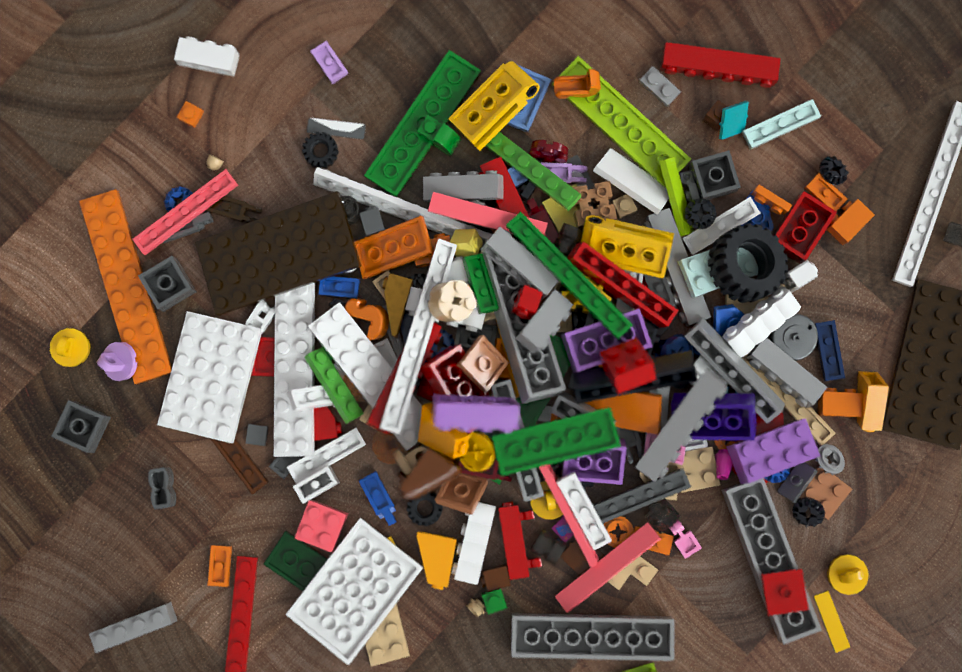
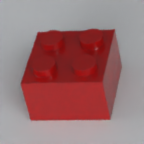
M637 337L599 352L603 370L618 394L656 379L653 361Z

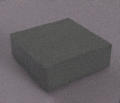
M248 424L245 444L266 446L269 427Z

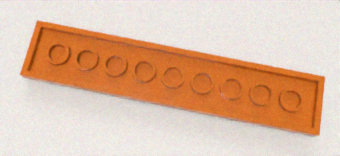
M115 189L80 200L79 203L121 342H126L136 352L135 362H137V368L132 376L134 384L137 385L170 374L172 366L151 297L138 275L143 273L134 241L132 240V234L118 190Z

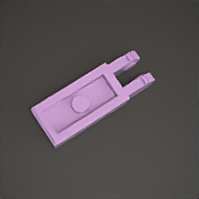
M541 163L567 184L587 183V179L584 177H572V171L586 172L587 166L565 163Z

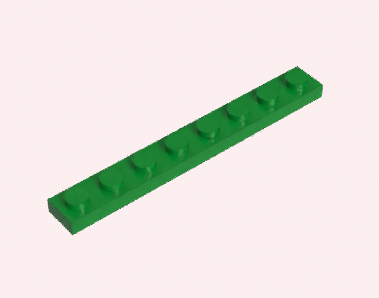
M522 212L506 224V228L617 340L633 326Z

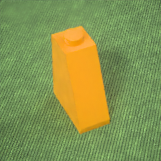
M858 371L857 393H863V417H857V423L866 432L882 431L889 386L878 372Z
M433 402L422 405L418 442L452 459L465 455L468 449L469 435L465 431H460L459 428H451L448 431L439 430L438 427L434 426L432 420Z
M418 531L417 540L427 582L432 584V588L443 590L444 587H448L457 538Z

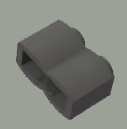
M170 467L150 469L148 481L152 488V506L154 509L174 507L177 497L172 487L174 484L172 469Z

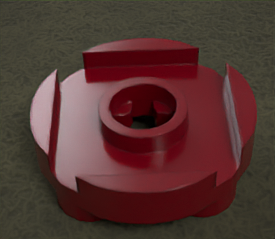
M535 140L532 142L529 155L533 158L543 160L542 163L567 162L568 148L565 145L554 141L552 145L546 144L547 140Z

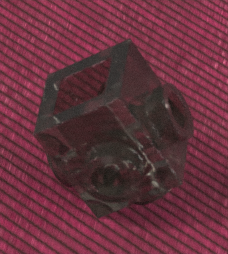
M664 498L659 502L650 504L647 507L649 511L644 517L661 534L673 526L681 515Z

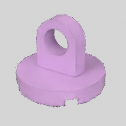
M114 342L105 348L104 353L97 360V364L104 369L107 376L112 380H127L134 375L137 368V362H135L136 352L126 342Z

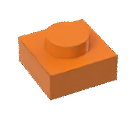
M185 101L177 118L195 128L204 111Z

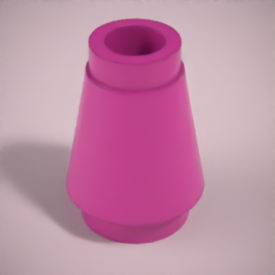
M720 449L718 454L715 455L716 478L728 480L733 463L728 450Z

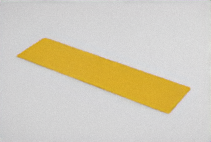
M829 591L814 596L835 652L850 648Z

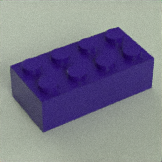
M674 393L671 402L672 415L688 393ZM725 393L721 399L717 397L713 402L716 406L709 416L705 413L701 418L704 422L698 431L693 429L689 435L692 437L691 440L755 441L757 430L755 393Z

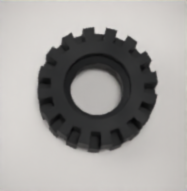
M316 132L315 135L310 134V138L306 137V142L302 145V153L308 164H311L314 168L319 167L321 169L322 167L328 168V165L332 166L334 164L333 161L337 160L339 153L337 144L332 136L327 135L325 132H322V134ZM317 144L327 146L328 151L325 156L316 157L313 154V149Z
M430 491L408 501L407 512L412 522L420 526H428L438 521L442 514L443 506L436 503L435 498L437 494ZM422 500H428L433 506L432 512L427 516L421 515L417 510L418 503Z

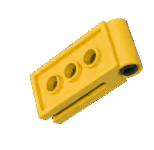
M515 62L503 63L448 119L480 151L528 103L526 100L532 99L538 93L540 86Z
M590 215L585 218L581 242L588 244L621 269L664 279L674 233L608 218L605 221L599 216Z

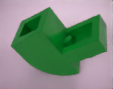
M428 115L417 130L418 134L433 142L435 148L450 157L461 141L460 136L452 128L444 123L441 124Z

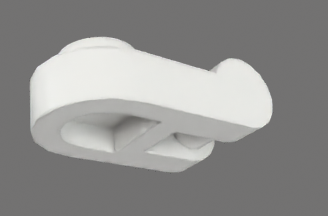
M260 301L245 325L261 328V333L263 334L275 318V308L269 307L265 301ZM261 312L267 314L264 319L259 316Z

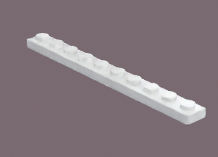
M956 101L953 104L892 281L908 287H912L915 282L962 146L961 102Z
M317 167L314 172L313 185L331 192L338 191L341 196L370 207H378L380 211L406 221L423 216L427 229L440 234L445 233L446 236L450 235V238H452L455 230L476 229L482 238L483 247L493 235L471 225L456 221L453 218L428 212V209L422 208L419 205L409 203L401 198L370 188L328 170Z
M441 239L437 240L379 429L400 434L435 320L428 307V301H430L429 294L434 286L446 282L457 248L456 244Z

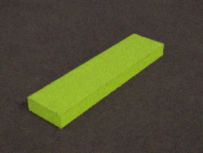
M675 157L661 160L659 163L680 236H685L694 232V228L685 219L687 202Z

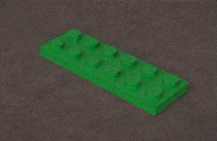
M611 407L512 431L511 433L492 436L501 476L621 447Z

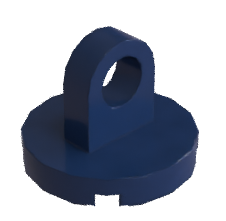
M676 334L669 339L660 340L658 347L656 346V351L660 356L692 350V355L694 356L695 348L684 337L685 335Z

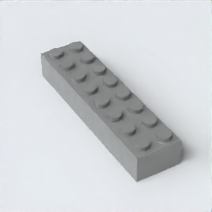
M481 251L479 254L483 253L499 309L494 311L522 404L558 396L566 388L550 336L547 339L549 343L544 350L541 351L539 349L534 354L515 339L530 320L522 319L517 314L511 312L518 291L523 286Z
M762 478L748 484L739 483L721 491L765 604L761 574L798 569L765 480ZM807 590L809 610L769 616L777 639L782 644H787L821 631Z
M512 613L511 656L523 658L674 661V619L671 616Z

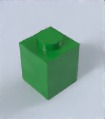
M501 588L482 592V598L488 615L507 608Z

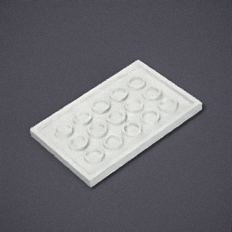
M187 311L157 425L234 443L262 329Z
M360 518L286 615L349 665L424 567Z

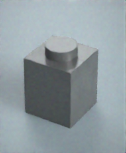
M367 207L363 209V212L359 213L366 236L385 230L378 207Z

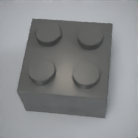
M730 151L693 160L688 166L689 170L692 171L700 198L710 200L735 193L741 188Z
M170 256L138 275L156 308L163 312L197 292L180 262L174 256Z
M68 400L51 437L86 453H95L111 417L77 401Z

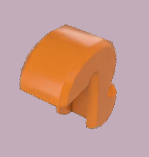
M589 69L586 75L559 76L553 80L554 93L559 99H567L571 96L589 97L597 94L601 89L600 74L595 69Z
M365 299L348 300L345 304V310L350 316L371 321L367 334L368 339L380 340L384 337L389 327V316L386 309L380 305L365 306L367 303Z

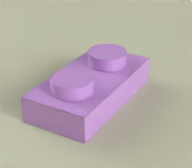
M327 41L311 50V54L332 84L348 74V71Z

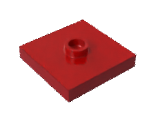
M801 568L761 574L768 616L809 610Z

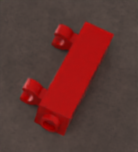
M513 501L502 503V507H498L509 578L513 580L530 577L528 568L541 567L542 563L540 557L527 560L521 520L534 519L533 510L519 512L518 504L514 505Z

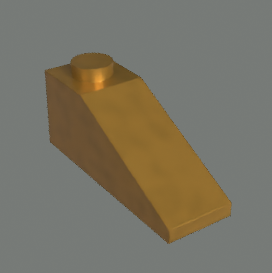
M390 273L388 278L385 277L382 289H385L384 294L391 333L394 338H397L409 292L413 286V280Z

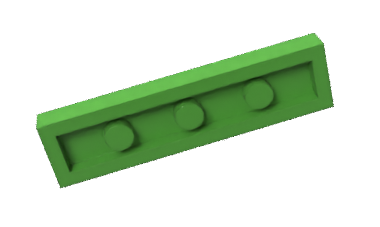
M323 347L307 354L304 357L344 422L347 424L361 417L364 414Z

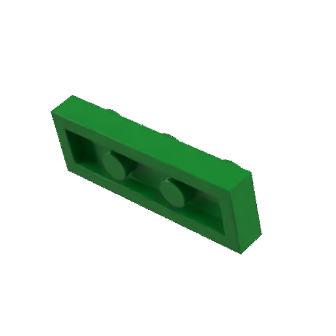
M483 253L464 257L462 261L474 294V299L476 300L478 314L497 311L499 306Z

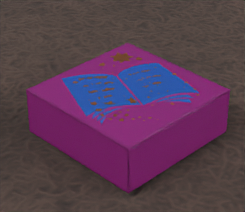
M564 516L551 528L565 543L574 535Z

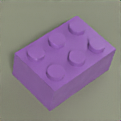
M619 438L621 447L563 461L562 477L574 471L579 481L622 485L626 456L625 439Z

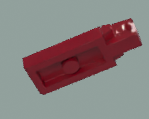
M534 198L526 201L530 210L527 212L529 217L548 223L544 236L555 247L561 245L562 241L543 206L538 207Z

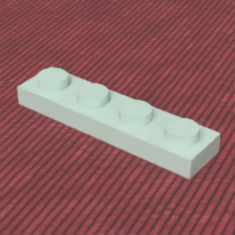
M812 99L744 130L742 134L751 150L817 120L821 115Z

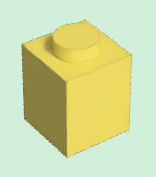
M476 229L455 230L450 240V243L457 245L456 257L477 255L483 243Z

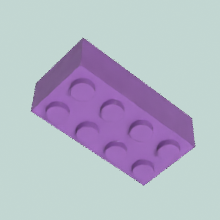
M640 308L623 314L633 326L618 340L600 322L562 334L561 338L573 373L602 364L600 351L636 337L644 349L652 347Z
M433 394L432 420L434 426L438 427L439 430L448 431L451 428H459L460 431H471V428H477L482 432H491L492 429H500V432L504 433L518 430L519 404L514 397Z
M806 418L795 420L755 436V441L743 440L727 446L740 484L757 481L820 456Z

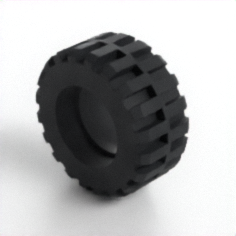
M748 223L736 226L715 240L712 244L713 248L709 251V257H711L708 260V267H711V271H709L710 277L714 278L715 282L713 283L716 287H720V292L724 296L728 294V298L733 301L738 300L741 303H746L764 298L777 291L786 278L784 273L788 271V265H786L788 258L787 254L785 255L783 251L785 248L783 244L780 245L778 242L780 239L776 235L773 236L771 234L772 231L767 228L762 229L763 226ZM739 248L748 250L755 257L758 264V276L756 279L748 277L740 269L737 261Z

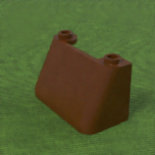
M420 443L418 447H425L427 449L424 453H420L417 456L418 462L408 476L402 469L398 473L399 483L401 484L399 486L400 494L408 500L411 498L416 499L456 478L461 472L458 460L456 458L452 459Z

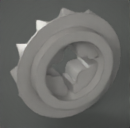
M829 444L818 448L820 456L815 461L819 462V468H823L825 473L835 475L844 469L845 460L839 449ZM828 456H829V458H830V461L832 462V463H830V464L828 463V459H827Z

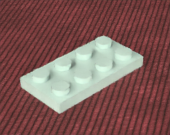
M739 248L737 261L742 272L750 278L758 275V266L754 256L748 250ZM710 250L678 261L692 298L720 289L719 286L716 287L713 282L715 280L709 274V271H711V267H708V260L711 259L709 257Z

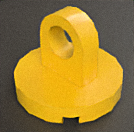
M66 328L53 336L50 342V353L56 363L64 367H75L88 358L90 342L83 332L77 329Z
M482 432L468 434L467 453L460 456L459 459L469 471L480 472L487 470L495 460L496 451L494 443L489 436Z
M546 480L540 482L544 496L530 500L533 511L544 519L561 517L563 513Z
M846 554L839 555L832 560L827 571L828 581L832 588L846 595L857 594L864 589L869 575L868 569L861 559Z

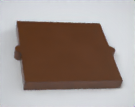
M577 540L573 543L570 542L569 547L560 555L579 576L591 568ZM599 549L595 550L599 557L598 561L605 557Z

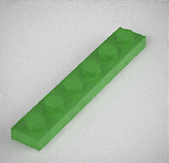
M498 132L485 145L487 149L496 156L502 157L504 162L567 211L582 197L578 191L502 133Z

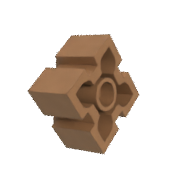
M610 181L595 183L592 189L589 190L587 185L573 187L582 196L573 206H577V211L573 214L576 230L584 228L585 218L590 215L599 216L605 221L606 218L617 220L614 204L609 205V201L613 197ZM594 202L597 206L595 209H593V207L589 206L588 204Z

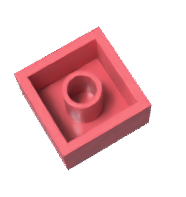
M309 500L295 539L333 552L349 513L315 500Z

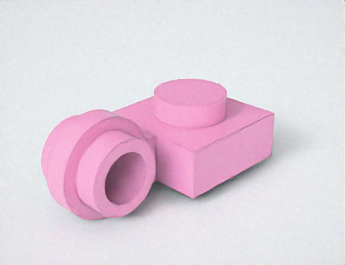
M672 520L670 522L671 524L668 527L674 536L677 534L680 536L674 540V543L685 559L702 548L690 530L685 534L682 533L685 529L679 520Z

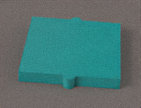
M748 101L722 109L719 139L723 140L745 130L746 119L748 118Z

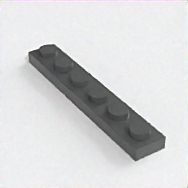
M681 468L666 474L662 479L659 477L655 482L651 480L597 502L593 506L602 523H605L689 489L691 485L684 469Z

